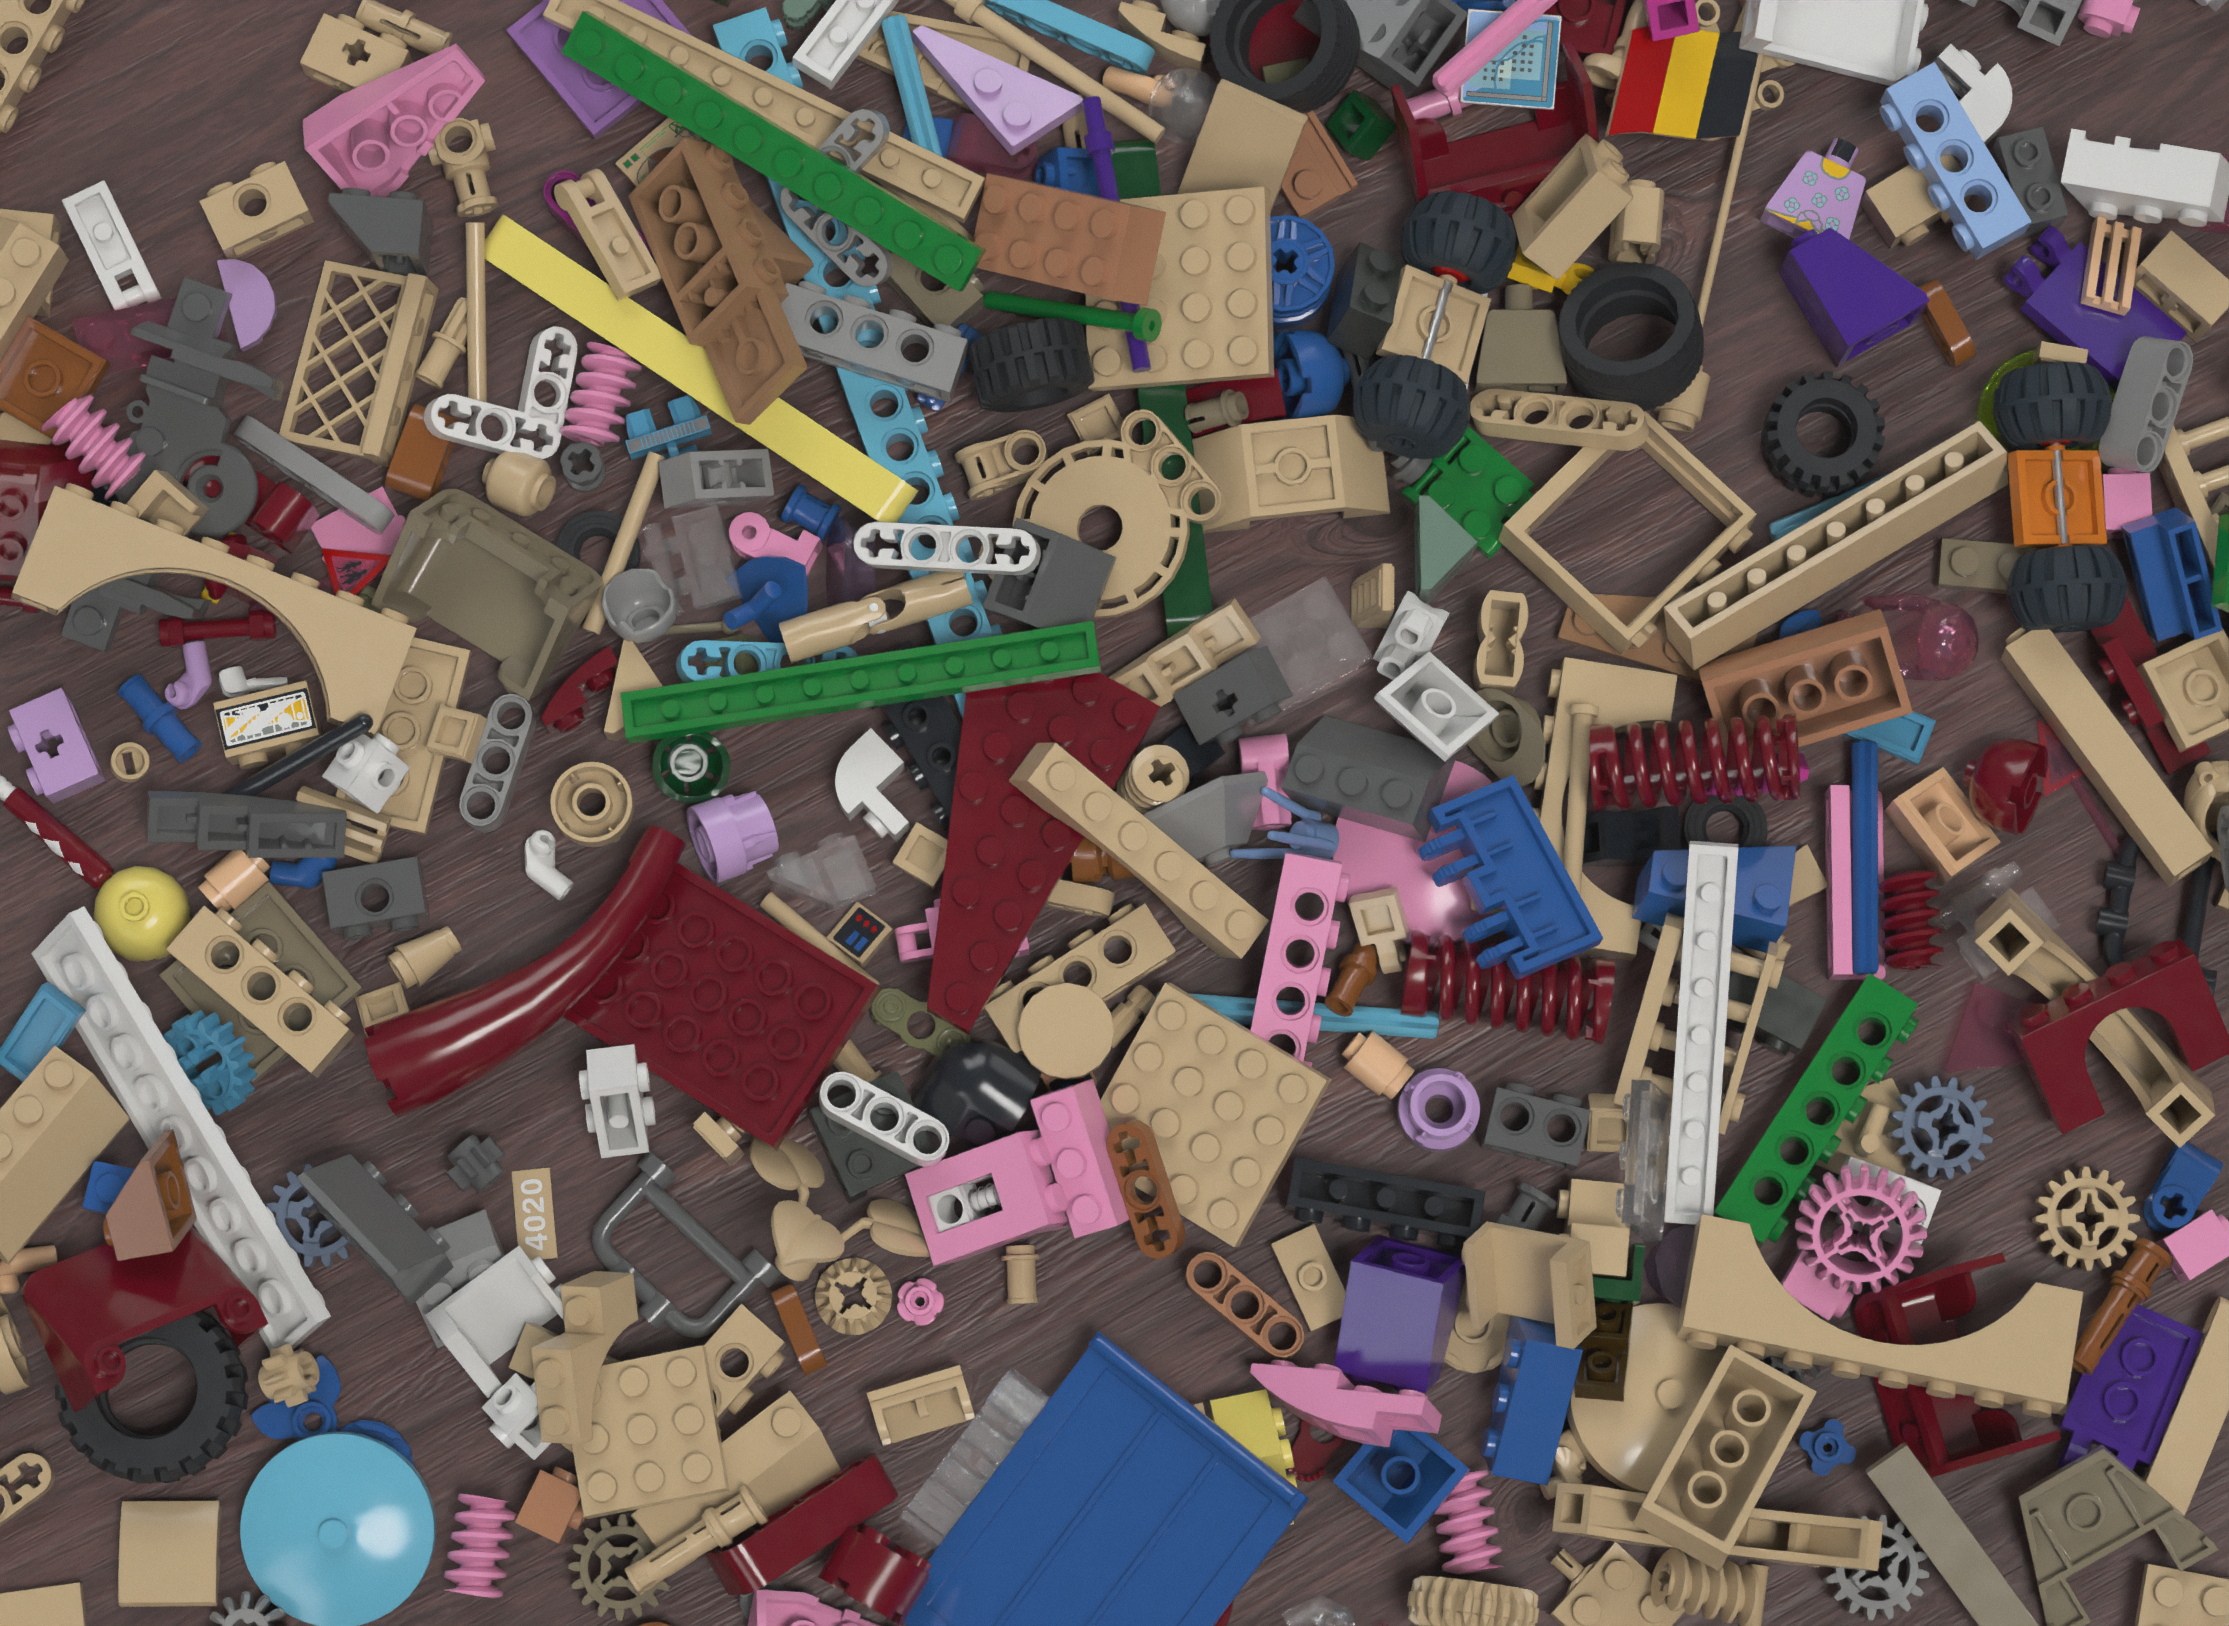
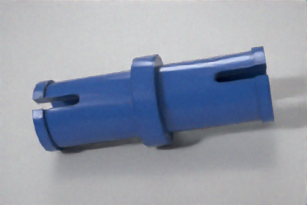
M141 674L131 677L120 687L118 695L142 719V728L149 735L155 734L172 753L178 763L188 761L202 747L201 741L197 740L176 716L178 710L169 702L165 703Z

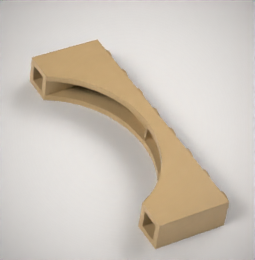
M67 483L65 489L54 486L12 591V599L57 616L72 602L86 593L127 577L159 573L185 574L227 585L262 604L278 617L301 644L320 682L325 701L327 722L339 726L358 714L366 713L372 717L373 726L364 735L371 739L376 735L417 629L407 625L409 617L388 608H382L380 614L364 608V599L342 590H338L336 596L318 589L320 582L303 574L293 572L291 578L273 572L275 565L260 557L248 555L245 561L228 554L230 547L217 540L203 537L201 543L184 537L185 529L169 521L158 519L156 525L137 518L139 511L126 504L112 501L111 506L108 507L93 501L94 493L83 487Z
M1702 1214L1694 1229L1676 1336L1688 1339L1687 1344L1695 1348L1713 1350L1716 1349L1717 1345L1729 1347L1731 1344L1756 1359H1763L1764 1354L1783 1358V1364L1793 1368L1811 1369L1812 1364L1831 1368V1374L1842 1378L1857 1379L1860 1377V1374L1878 1377V1383L1886 1387L1903 1389L1907 1388L1908 1384L1927 1387L1926 1393L1935 1397L1954 1398L1956 1394L1974 1397V1403L1980 1406L2002 1408L2003 1403L2022 1407V1413L2026 1415L2048 1418L2051 1417V1413L2057 1414L2067 1404L2083 1292L2035 1282L2012 1310L1994 1323L1967 1336L1925 1345H1897L1877 1342L1838 1329L1817 1317L1789 1294L1764 1261L1755 1242L1750 1224Z

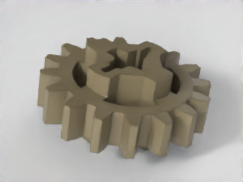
M620 1514L618 1526L612 1527L606 1517L601 1518V1532L596 1533L586 1528L584 1534L589 1540L586 1546L581 1544L573 1545L572 1549L582 1556L580 1562H573L568 1565V1569L580 1572L581 1576L580 1579L571 1584L572 1589L585 1588L588 1593L584 1596L581 1603L584 1606H588L595 1601L600 1603L597 1615L600 1617H604L609 1609L613 1608L615 1609L617 1621H624L626 1609H632L637 1618H641L644 1616L642 1604L648 1602L657 1608L660 1602L655 1593L658 1589L670 1591L671 1586L662 1580L646 1591V1593L640 1595L630 1579L622 1576L611 1579L605 1584L612 1577L611 1573L615 1569L611 1562L614 1557L617 1556L624 1560L629 1556L633 1557L638 1552L630 1564L632 1565L652 1553L655 1547L637 1524L634 1527L629 1526L627 1515ZM616 1535H630L638 1538V1540L626 1548L615 1547L608 1538ZM595 1552L601 1559V1572L592 1582L590 1562ZM615 1588H629L637 1597L625 1601H616L605 1596L608 1593L610 1594Z

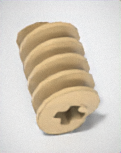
M1155 744L1146 747L1126 767L1116 784V793L1143 815L1184 794L1189 784V769L1186 761L1177 750L1167 745Z
M1670 1548L1663 1553L1653 1571L1651 1598L1656 1607L1661 1605L1666 1598L1667 1607L1670 1611H1678L1684 1603L1685 1612L1693 1616L1699 1612L1702 1606V1615L1705 1619H1714L1719 1612L1723 1623H1731L1737 1615V1622L1740 1626H1750L1756 1616L1759 1605V1577L1751 1565L1738 1566L1733 1561L1726 1560L1719 1572L1677 1548Z

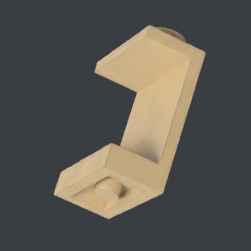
M1487 1221L1463 1243L1462 1262L1466 1266L1467 1277L1465 1301L1470 1310L1472 1329L1480 1330L1497 1313H1503L1555 1324L1556 1346L1575 1349L1597 1327L1590 1241Z

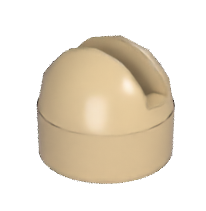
M133 742L119 745L113 751L110 759L112 773L123 782H136L146 774L149 767L147 751L141 745ZM130 753L134 775L126 774L122 754Z

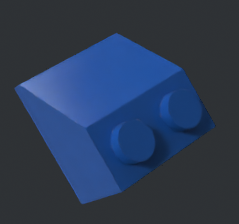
M1393 1429L1389 1447L1363 1444L1332 1482L1374 1519L1408 1545L1470 1469L1426 1432Z

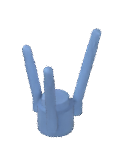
M1264 786L1260 790L1263 796L1302 818V821H1298L1292 826L1290 833L1269 831L1267 834L1268 839L1288 843L1292 848L1232 849L1229 852L1231 858L1284 859L1285 852L1290 851L1331 859L1338 848L1339 832L1333 824L1321 821V813L1319 811L1306 809L1284 795Z

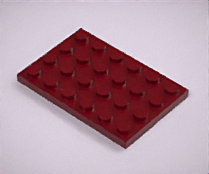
M677 863L656 905L631 943L602 979L562 1018L609 1047L635 1044L638 1063L647 1062L649 1072L777 1151L876 999L881 988L875 982ZM628 867L626 868V870H625L624 873L622 874L621 878L619 879V881L617 882V884L615 885V887L618 885V883L620 882V880H621L622 877L624 876V874H625V872L627 871Z

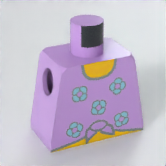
M1835 138L1825 157L1812 151H1806L1768 202L1760 222L1795 239L1811 229H1815L1817 234L1831 227L1849 240L1866 183L1864 176L1850 170L1859 149L1846 140Z

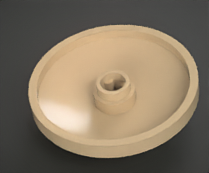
M1653 1303L1633 1307L1624 1402L1575 1398V1383L1570 1398L1567 1417L1572 1434L1580 1450L1600 1474L1619 1487L1631 1492L1649 1493L1728 1347L1717 1345L1716 1349L1713 1350L1695 1348L1687 1344L1688 1339L1677 1337L1681 1310L1679 1305Z

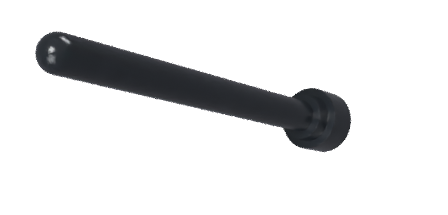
M366 713L358 714L221 794L258 795L368 732L373 726L372 717Z

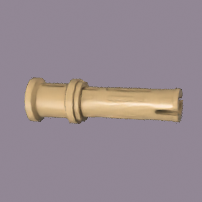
M746 1484L739 1488L740 1494L716 1509L709 1507L704 1510V1514L701 1515L703 1520L693 1525V1527L625 1568L628 1578L640 1595L646 1593L657 1583L673 1575L718 1545L723 1548L724 1546L729 1547L734 1544L733 1538L754 1524L759 1523L763 1525L769 1521L760 1503Z

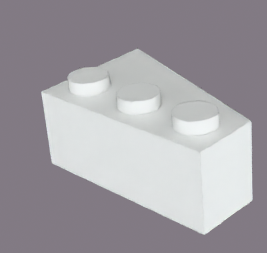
M2071 129L2061 183L2084 206L2090 216L2095 218L2100 216L2107 218V220H2115L2117 215H2129L2145 223H2160L2162 218L2178 219L2180 223L2194 227L2206 226L2207 221H2224L2229 196V163L2221 153L2162 143L2159 150L2130 148L2131 138L2116 136L2115 143L2112 145L2089 141L2085 137L2086 131Z

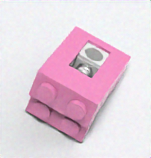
M1040 1130L1018 1132L944 1159L933 1166L923 1167L905 1174L933 1266L956 1263L1036 1233L1057 1231L1070 1226L1066 1213L1068 1201L1063 1188L1056 1182L1051 1167L1053 1161ZM993 1178L994 1185L989 1183L986 1188L981 1186L977 1190V1183ZM956 1198L961 1201L963 1207L960 1219L954 1211ZM997 1204L1002 1206V1211L985 1216L987 1208L994 1209Z

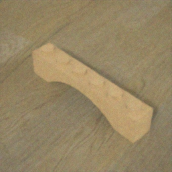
M1036 743L1009 779V782L1044 811L1085 836L1133 873L1172 910L1191 933L1220 957L1242 959L1269 922L1267 918L1057 743Z

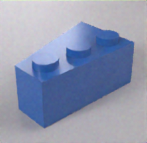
M1796 846L1738 848L1732 935L1733 945L1766 953L1769 941L1776 943L1786 929ZM1689 849L1653 851L1637 878L1632 919L1663 926L1667 912L1685 917Z
M1510 1315L1499 1379L1492 1399L1493 1412L1490 1428L1484 1430L1480 1454L1485 1458L1491 1475L1548 1485L1583 1349L1580 1344L1575 1349L1556 1346L1555 1324Z

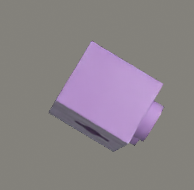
M59 688L9 710L14 724L7 728L17 751L20 753L26 750L33 767L26 769V773L37 796L44 793L55 804L106 781L71 697L63 688ZM55 738L60 743L57 747L59 755L52 758L46 751L50 749L48 740Z

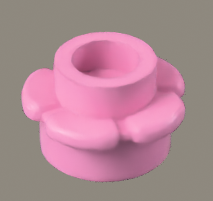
M919 1278L916 1282L908 1281L901 1286L897 1294L900 1299L897 1304L898 1313L905 1321H914L918 1326L928 1325L935 1320V1315L943 1310V1294L937 1291V1285L930 1279ZM918 1297L924 1298L925 1303L923 1306L916 1305L915 1300Z

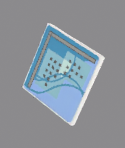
M1468 9L1465 46L1499 17L1503 11ZM1542 14L1462 85L1460 103L1554 110L1562 16Z

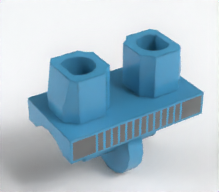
M690 395L668 402L674 425L658 431L656 430L650 409L627 414L626 424L629 440L625 442L631 460L647 456L648 452L657 453L668 449L669 453L661 455L666 459L687 452L698 451L696 444L682 449H677V446L712 435L707 415L701 416L697 404Z

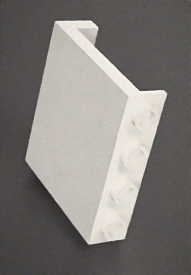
M1747 0L1739 49L1892 86L1914 74L1919 68L1921 49L1917 48L1919 31L1926 24L1929 8L1928 4L1924 3V0Z

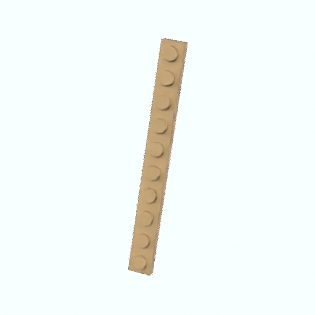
M550 0L543 13L545 21L571 33L582 11H589L816 148H819L847 116L851 114L830 102L619 0ZM859 120L857 125L860 127L861 132L853 142H846L843 137L840 142L853 149L863 139L874 140L876 136L871 130L875 124ZM892 132L889 133V138L885 145L859 172L962 223H965L985 184V177ZM853 149V151L859 158L861 156V153ZM838 151L828 153L829 156L847 166L846 159Z

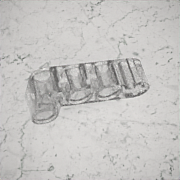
M1011 1367L990 1393L984 1406L914 1496L897 1521L933 1549L937 1550L1050 1400V1396Z

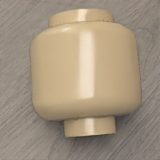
M504 451L496 459L492 458L489 460L482 474V482L486 485V496L490 504L519 516L529 517L538 510L546 509L555 493L556 480L552 476L548 463L526 453Z

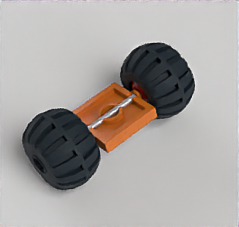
M2055 362L2013 369L2001 378L1994 395L1993 416L1998 432L2010 447L2018 449L2007 453L2014 547H2052L2023 554L2015 561L2009 574L2007 597L2011 611L2018 623L2028 631L2050 629L2052 633H2062L2105 627L2118 619L2125 604L2127 582L2122 565L2113 552L2101 547L2107 544L2099 450H2065L2098 441L2104 435L2110 422L2112 397L2107 382L2097 368L2086 363Z

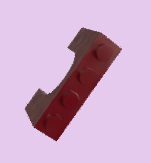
M2181 939L2161 942L2153 946L2149 950V954L2132 962L2115 964L2105 972V975L2089 983L2074 984L2066 988L2062 992V996L2045 1004L2030 1005L2024 1008L2018 1017L2007 1022L2049 1120L2062 1135L2105 1114L2086 1068L2085 1052L2088 1040L2096 1026L2104 1018L2118 1010L2130 1007H2143L2158 1012L2177 1056L2192 1072L2229 1055V1034L2195 953Z

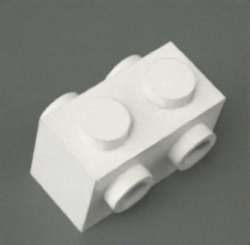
M635 1044L586 1050L587 1070L579 1071L582 1100L590 1099L591 1104L585 1105L587 1127L589 1133H597L601 1158L648 1153V1126L656 1125L653 1096L644 1097L643 1092L650 1091L647 1062L638 1063Z

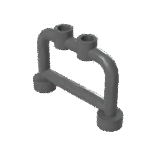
M649 1150L637 1163L643 1171L600 1216L595 1224L591 1240L594 1254L602 1265L609 1270L608 1272L633 1273L635 1294L643 1302V1305L637 1311L657 1330L665 1323L683 1337L700 1338L708 1336L721 1327L761 1282L770 1288L782 1273L755 1248L742 1262L736 1258L665 1191L677 1175ZM643 1198L651 1203L735 1282L701 1318L691 1319L685 1316L632 1264L622 1257L611 1244V1234L614 1229Z

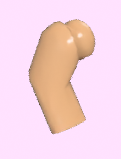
M1114 66L1106 69L1102 80L1103 86L1107 89L1128 95L1152 107H1160L1167 104L1175 90L1172 80L1165 75L1159 74L1151 78Z
M55 1245L22 1248L9 1265L1 1260L0 1294H11L18 1291L20 1284L17 1276L56 1264L57 1252Z

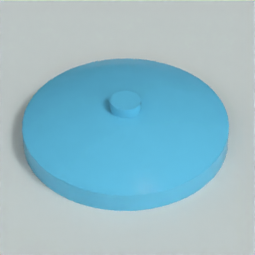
M326 1432L306 1437L291 1444L274 1456L259 1472L248 1491L243 1505L240 1521V1538L244 1560L253 1580L262 1593L269 1596L270 1601L278 1608H282L285 1613L298 1620L316 1626H358L377 1620L393 1611L419 1585L426 1574L433 1556L437 1524L435 1509L428 1487L422 1476L405 1456L385 1442L367 1435L353 1432Z

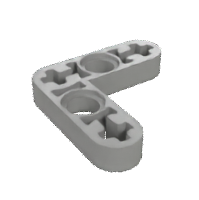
M861 109L854 111L847 116L818 149L826 154L831 151H838L846 159L847 166L859 173L887 142L890 133L888 120L877 110ZM859 120L862 122L873 120L875 125L871 131L876 137L874 140L863 139L853 148L861 153V156L858 158L853 149L841 143L840 140L844 137L846 142H853L861 132L860 127L857 125ZM785 187L782 189L780 202L786 215L855 283L860 286L870 287L880 285L889 279L894 263L892 255L887 248L848 225L849 233L846 241L839 246L833 245L826 238L825 230L828 222L835 217L826 212L817 219L813 226L810 221L818 215L809 207L798 209L795 206L799 200L798 196ZM812 204L817 210H822L819 207ZM859 238L863 240V244L856 247V249L866 257L877 255L879 258L875 264L879 270L878 274L869 273L864 275L861 270L864 268L865 263L857 254H850L847 259L844 257L843 254L855 247Z

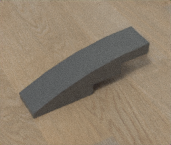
M148 791L145 835L147 842H196L198 850H246L248 858H344L347 813L343 809L247 795Z

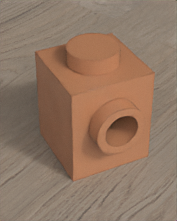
M555 1466L552 1474L540 1469L515 1523L563 1545L570 1528L578 1531L585 1520L577 1476Z

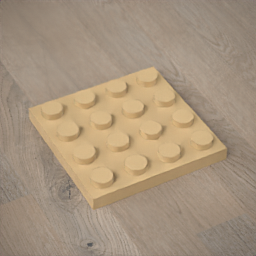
M1262 186L1120 199V202L1166 212L1147 306L1140 305V309H1156L1161 315L1162 326L1157 339L1153 342H1146L1151 369L1141 373H1134L1132 371L1125 331L1086 325L1087 347L1095 382L1088 389L1094 392L1274 377L1270 190ZM1086 294V306L1121 311L1119 301Z
M1165 983L1100 1102L1110 1131L1114 1127L1130 1120L1141 1121L1151 1128L1179 1213L1231 1246L1237 1247L1240 1246L1332 1079L1174 984ZM1128 1135V1138L1122 1141V1146L1124 1150L1132 1149L1134 1152V1149L1140 1146V1141L1138 1137L1130 1138ZM1147 1160L1129 1166L1130 1173L1141 1167L1148 1166ZM1140 1176L1135 1182V1187L1156 1198L1157 1188L1155 1183L1148 1177Z

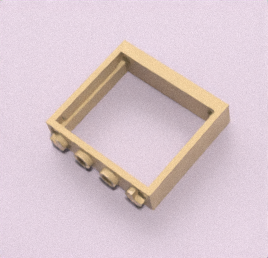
M1646 411L1643 413L1649 428V435L1640 447L1727 528L1628 626L1624 625L1529 536L1616 450L1583 447L1504 524L1498 539L1621 655L1633 644L1638 649L1645 645L1658 630L1654 623L1664 614V606L1687 594L1686 591L1696 581L1701 585L1709 581L1722 566L1718 560L1728 550L1736 554L1750 540L1753 533L1749 528L1757 515Z

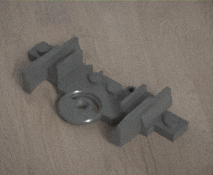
M184 277L167 327L147 321L135 327L133 326L130 333L133 336L172 349L170 358L175 359L173 363L152 355L146 373L140 375L139 381L147 383L145 391L150 399V403L135 400L127 407L126 414L128 419L133 423L142 424L141 429L130 433L129 437L133 439V442L127 454L132 456L144 451L146 456L140 466L141 470L116 495L118 502L126 504L155 469L168 472L183 485L187 471L195 462L208 456H220L218 466H202L196 469L188 480L187 489L209 508L208 512L186 536L192 539L194 533L203 536H221L238 529L251 516L258 499V479L252 463L240 450L226 444L231 418L223 410L222 406L229 379L255 388L273 401L281 402L285 381L265 369L249 363L235 361L234 356L237 346L218 339L233 294ZM140 407H142L143 409V415L141 417H139L137 414V411ZM211 480H216L221 485V493L216 498L209 497L205 490L207 483ZM110 484L104 485L103 488L108 490ZM141 519V520H144V521H146V522H149V523L153 524L152 522H150V521L147 520V519ZM163 573L127 577L96 588L72 602L61 636L104 652H110L124 609L137 614H145L148 607L166 615L189 619H203L212 600L190 598L157 587Z

